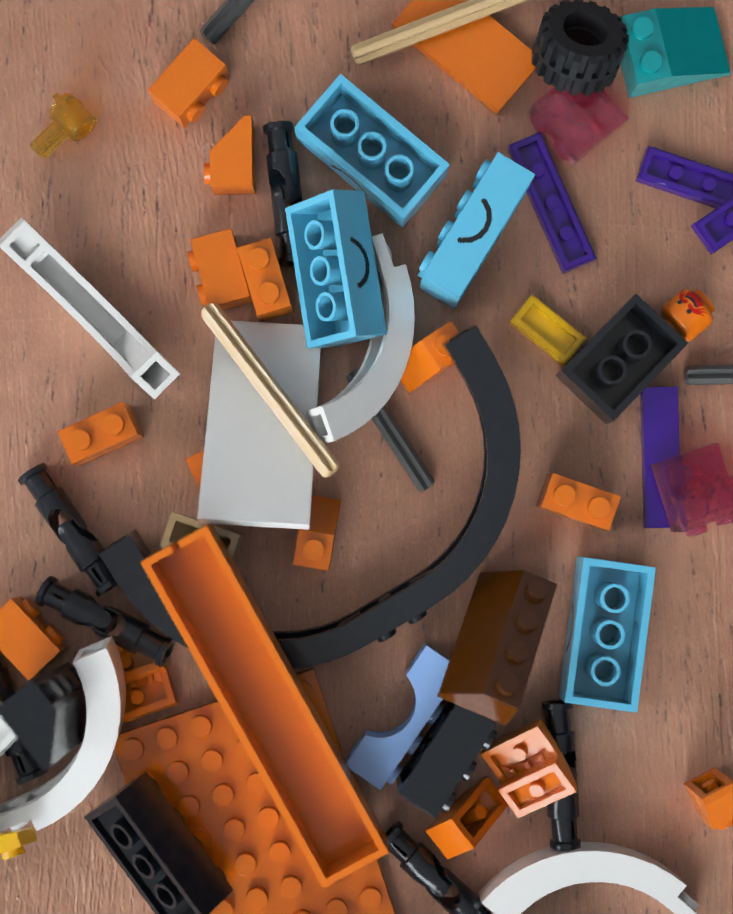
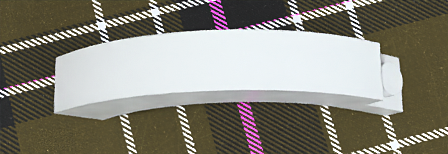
M22 217L0 238V248L75 318L154 400L180 375L163 355Z
M383 233L372 236L387 334L370 338L369 347L359 371L343 391L325 404L306 411L311 427L324 444L351 434L366 424L381 410L397 388L410 356L415 322L411 281L406 264L394 267L392 253L385 242Z
M112 636L80 649L73 660L82 683L87 709L85 735L79 751L71 762L47 783L0 804V831L11 828V830L19 829L30 820L36 831L54 823L76 807L95 787L104 773L121 731L126 706L124 669Z
M581 842V848L576 850L561 851L546 847L532 852L506 866L478 892L481 903L494 914H521L535 901L551 892L574 884L587 882L615 883L634 888L655 898L674 914H699L697 909L700 907L684 891L687 885L681 878L660 862L630 848L600 842Z

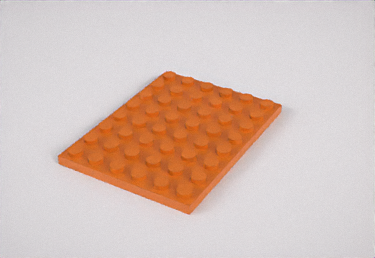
M315 668L296 673L345 761ZM218 700L119 734L114 749L125 783H129L145 771L151 778L156 780L165 798L172 807L181 813L185 825L193 836L203 843L205 852L213 863L225 873L227 882L233 888V891L210 914H396L378 859L323 889Z

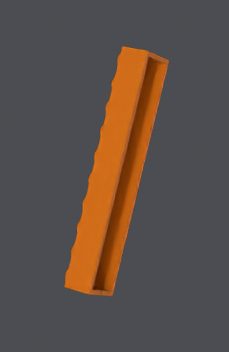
M206 524L182 537L179 541H175L140 562L323 889L388 854L386 834L214 525Z

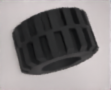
M564 0L560 2V5H552L549 11L545 12L532 50L531 60L532 65L536 66L535 72L538 76L544 77L543 81L547 85H554L556 87L555 90L563 92V90L568 91L570 95L577 96L578 93H582L584 96L592 95L593 91L597 93L604 91L606 86L609 87L613 83L626 52L629 35L626 34V25L620 23L621 18L617 14L609 12L610 9L606 6L601 7L596 5L597 2L590 0L589 2H583V0H574L573 2Z

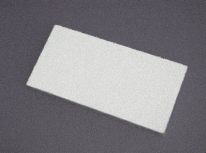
M231 321L310 424L306 411L316 408L318 403L321 348L307 349L304 325ZM215 336L197 516L198 523L310 530L314 465Z

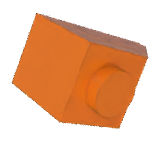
M244 115L210 150V163H204L205 184H210L214 195L256 194L255 126L252 115Z
M451 321L411 347L406 369L400 380L409 394L454 365L442 345L459 334Z
M312 495L310 530L299 529L293 565L329 571L341 500Z
M714 767L683 783L706 825L712 830L716 828L722 830L733 825L732 779Z
M486 776L458 797L446 813L442 811L425 831L448 860L474 849L507 808L508 804L489 777Z

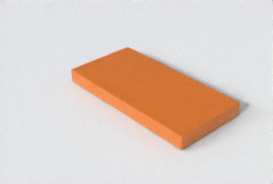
M412 0L392 23V29L468 0ZM490 15L412 45L496 115L514 97L535 72L536 66L532 65V50Z

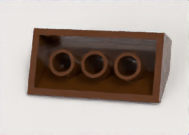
M525 570L480 572L437 697L507 725L520 709L557 584Z

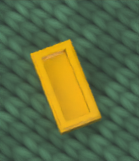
M533 294L509 322L562 366L568 362L586 339L583 334Z

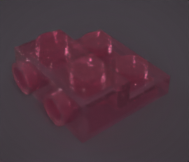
M555 86L533 103L529 112L531 115L530 121L535 129L541 132V134L546 133L553 142L552 147L556 154L562 160H568L572 166L629 119L605 90L600 93L593 91L592 95L588 96L578 93L576 96L570 95L568 91L563 90V92L555 90Z
M710 443L651 464L671 532H686V535L690 537L707 532L706 524L716 521L717 525L733 522V476H728L718 443Z

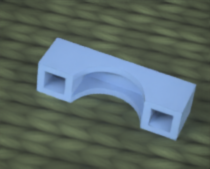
M424 642L405 670L415 694L414 705L407 719L398 727L388 731L376 732L365 729L345 758V763L350 770L379 790L383 788L386 782L392 785L402 770V766L399 763L406 752L412 755L422 741L423 737L419 733L425 724L432 725L443 709L439 705L442 698L437 697L450 660L448 657Z

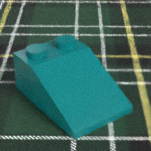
M714 7L654 8L620 17V23L626 25V34L629 35L627 49L620 64L629 98L728 76L731 73Z

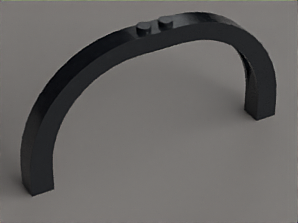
M472 325L442 344L473 398L483 433V473L474 507L465 525L449 547L429 566L359 609L321 626L294 631H273L293 669L323 664L349 655L375 640H378V642L386 641L397 632L395 628L407 621L409 624L418 622L427 615L426 610L450 595L472 575L496 543L508 519L515 498L520 471V431L515 403L507 380L477 326ZM137 530L131 531L105 547L99 555L131 603L149 622L164 634L188 648L140 563L147 556L151 555V552Z

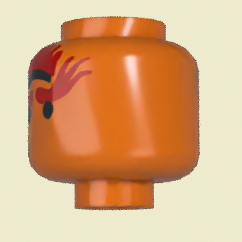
M683 289L661 307L662 318L686 341H692L713 323L712 313L715 311L714 305L699 289L695 291Z

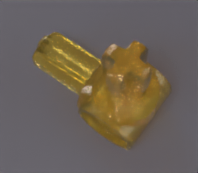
M57 92L53 95L52 98L55 100V103L49 112V118L52 123L30 144L33 151L42 159H46L67 138L71 141H80L89 135L96 126L97 119L71 93L66 92L61 96Z

